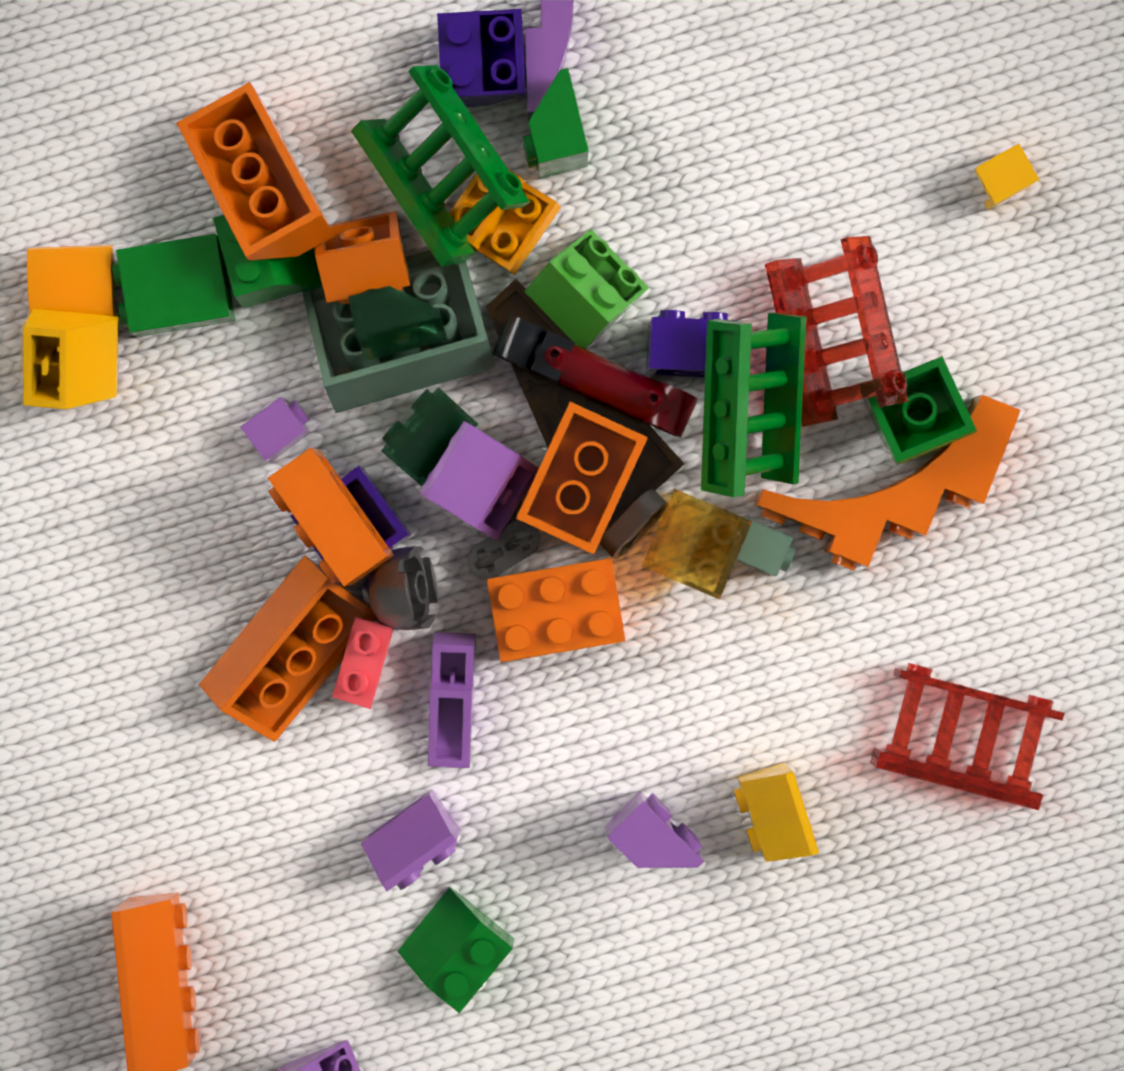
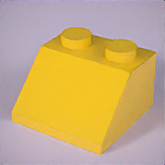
M785 762L737 777L740 788L734 789L733 792L740 813L748 812L753 827L746 829V833L753 853L761 851L762 857L766 862L819 854L794 771Z

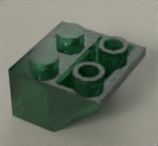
M439 387L433 393L426 389L410 407L415 412L405 424L397 421L382 438L386 445L381 452L422 487L426 483L429 473L435 468L447 449L450 439L458 431L463 421L477 429L480 427L475 420Z

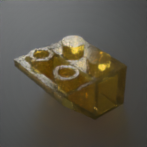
M674 489L641 567L720 600L753 521Z

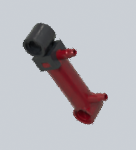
M509 315L492 353L504 361L531 371V373L553 383L564 385L679 438L682 437L698 401V398L681 389L651 379L575 345V342L549 330L546 331L529 321L513 315Z

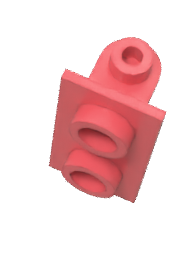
M359 617L354 618L332 697L371 709L393 628L381 622H372Z

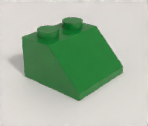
M561 69L528 122L529 135L522 136L529 169L537 167L539 179L588 167L589 150L569 69Z
M221 215L213 218L234 297L244 309L322 286L313 248L296 257L248 260L225 216Z
M943 356L863 389L865 406L882 443L896 465L977 433V429Z
M450 886L397 952L427 988L460 1014L513 949L514 938Z

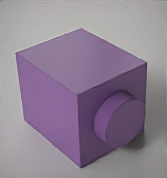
M282 397L278 398L240 427L263 459L268 462L274 461L311 433L305 426V423L310 421V419L298 402L294 400L289 404Z

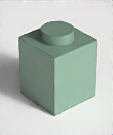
M743 518L727 556L777 577L780 570L784 572L788 570L796 549L790 547L793 541L792 537L749 518Z

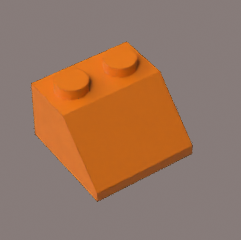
M397 211L330 224L335 236L315 247V258L327 303L337 301L339 304H349L358 301L363 295L373 293L384 296L400 292L403 287L410 286L409 271Z

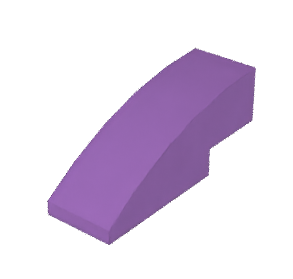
M541 0L542 28H525L528 121L559 70L563 69L573 25L574 0Z
M434 633L429 706L428 766L470 768L476 634Z

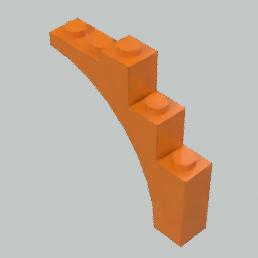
M984 395L973 397L967 410L977 429V433L943 446L939 452L914 473L885 489L857 498L832 501L798 499L762 489L759 490L753 506L761 508L760 516L772 522L784 525L785 519H789L801 524L799 532L815 539L822 540L824 534L829 535L830 537L824 551L834 555L832 563L855 571L857 565L869 567L886 523L891 524L889 532L912 540L914 534L919 536L927 535L943 492L948 494L946 501L966 509L970 508L971 503L975 505L985 503L1021 410Z

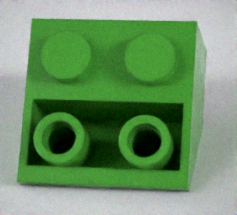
M590 229L553 258L524 292L576 345L586 349L623 315L649 287L633 269L629 268L614 253L606 241Z

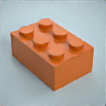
M569 402L516 519L594 554L648 437L575 403Z
M309 448L268 477L273 485V488L268 491L270 496L282 512L286 510L289 513L292 512L299 522L294 526V530L308 548L312 546L318 549L324 558L319 562V565L333 584L341 582L344 587L353 585L394 556L322 451Z
M612 558L487 579L500 662L626 641Z

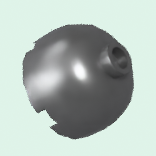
M421 546L391 550L394 556L370 572L368 580L363 584L365 603L370 605L374 615L384 625L395 630L429 628L435 619L436 614L428 615L430 603H437L436 576L430 558H421L419 552L424 550Z

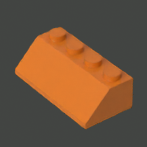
M251 82L246 83L176 123L248 260L300 256L335 236L265 104Z
M304 555L198 685L219 710L276 742L343 660L354 618L359 617L373 622L377 617L374 615L370 605H367L363 599L347 586L344 587L338 582L333 584L325 575L320 565Z
M179 892L129 897L111 912L127 1071H177L187 1068L195 1058V1053L200 1051V1034L197 1027L192 1028L191 1012H194L196 1009V994L194 987L188 986L186 970H191L192 955L189 944L184 945L182 929L187 928L188 923L186 905L179 902Z

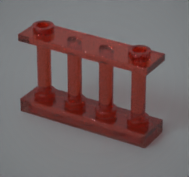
M870 236L840 239L844 255L803 267L801 258L780 259L765 264L775 312L806 317L802 427L838 420L836 406L877 396L879 408L909 402L906 392L907 379L901 370L877 267L878 254L872 245ZM848 271L853 296L813 308L808 283ZM857 313L863 338L822 349L817 325ZM867 354L872 380L832 390L826 368L827 365Z
M908 663L907 670L895 667L893 675L908 680L892 743H887L885 750L874 747L870 764L879 769L1035 810L1040 809L1043 794L1031 789L1033 782L1029 780L1045 716L1063 721L1065 713L1052 709L1054 701L1029 694L1028 701L1025 702L931 677L933 669L913 663ZM924 685L948 691L932 754H927L926 761L910 757L911 749L908 748ZM966 695L989 702L972 765L968 764L966 771L951 768L952 760L948 759L964 696ZM1008 706L1027 711L1029 714L1013 774L1008 775L1006 782L991 778L992 771L988 769L1004 708Z

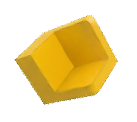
M1019 143L975 168V173L989 196V199L984 202L987 210L1024 191L1040 180Z

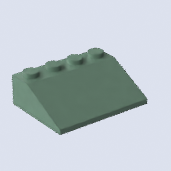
M430 250L406 256L410 286L403 287L400 292L384 296L378 293L363 295L358 301L349 304H339L337 301L327 303L323 286L302 292L324 388L335 413L496 368L466 262L441 267Z

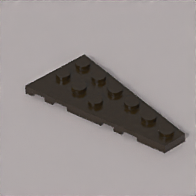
M517 278L486 306L499 338L509 315H513L529 321L546 331L549 330L571 340L524 292L526 288ZM511 364L548 448L569 402L575 403L648 437L604 534L642 494L650 489L657 490L685 464L656 431L642 420L564 385L553 383L531 373V371Z

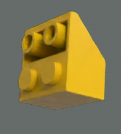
M33 309L23 325V406L70 409L115 398L118 387L119 317Z

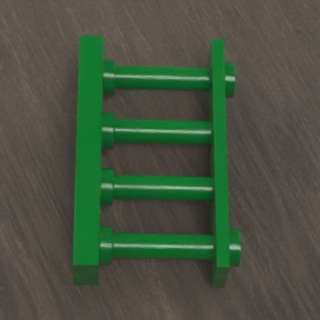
M438 65L413 66L408 72L419 89L388 121L386 119L361 120L351 132L440 266L465 263L475 253L467 241V235L498 206L501 210L525 207L530 201L522 191V184L518 177L505 166L453 89L452 80L449 75L439 68ZM430 103L442 123L409 154L399 139V133ZM453 138L465 155V158L432 189L422 174L421 167ZM476 172L489 192L455 223L444 207V201Z
M771 312L768 313L767 330L751 332V323L723 319L707 320L701 491L733 498L745 495V476L761 473V478L792 485L798 484L806 336L805 316ZM766 347L765 372L750 374L751 349ZM764 390L763 414L748 417L749 392ZM763 431L762 456L746 458L747 434Z

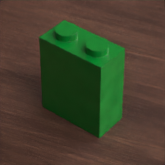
M217 234L116 250L118 262L112 263V270L116 286L122 287L125 303L119 304V314L123 327L129 328V333L142 337L236 321L229 275Z

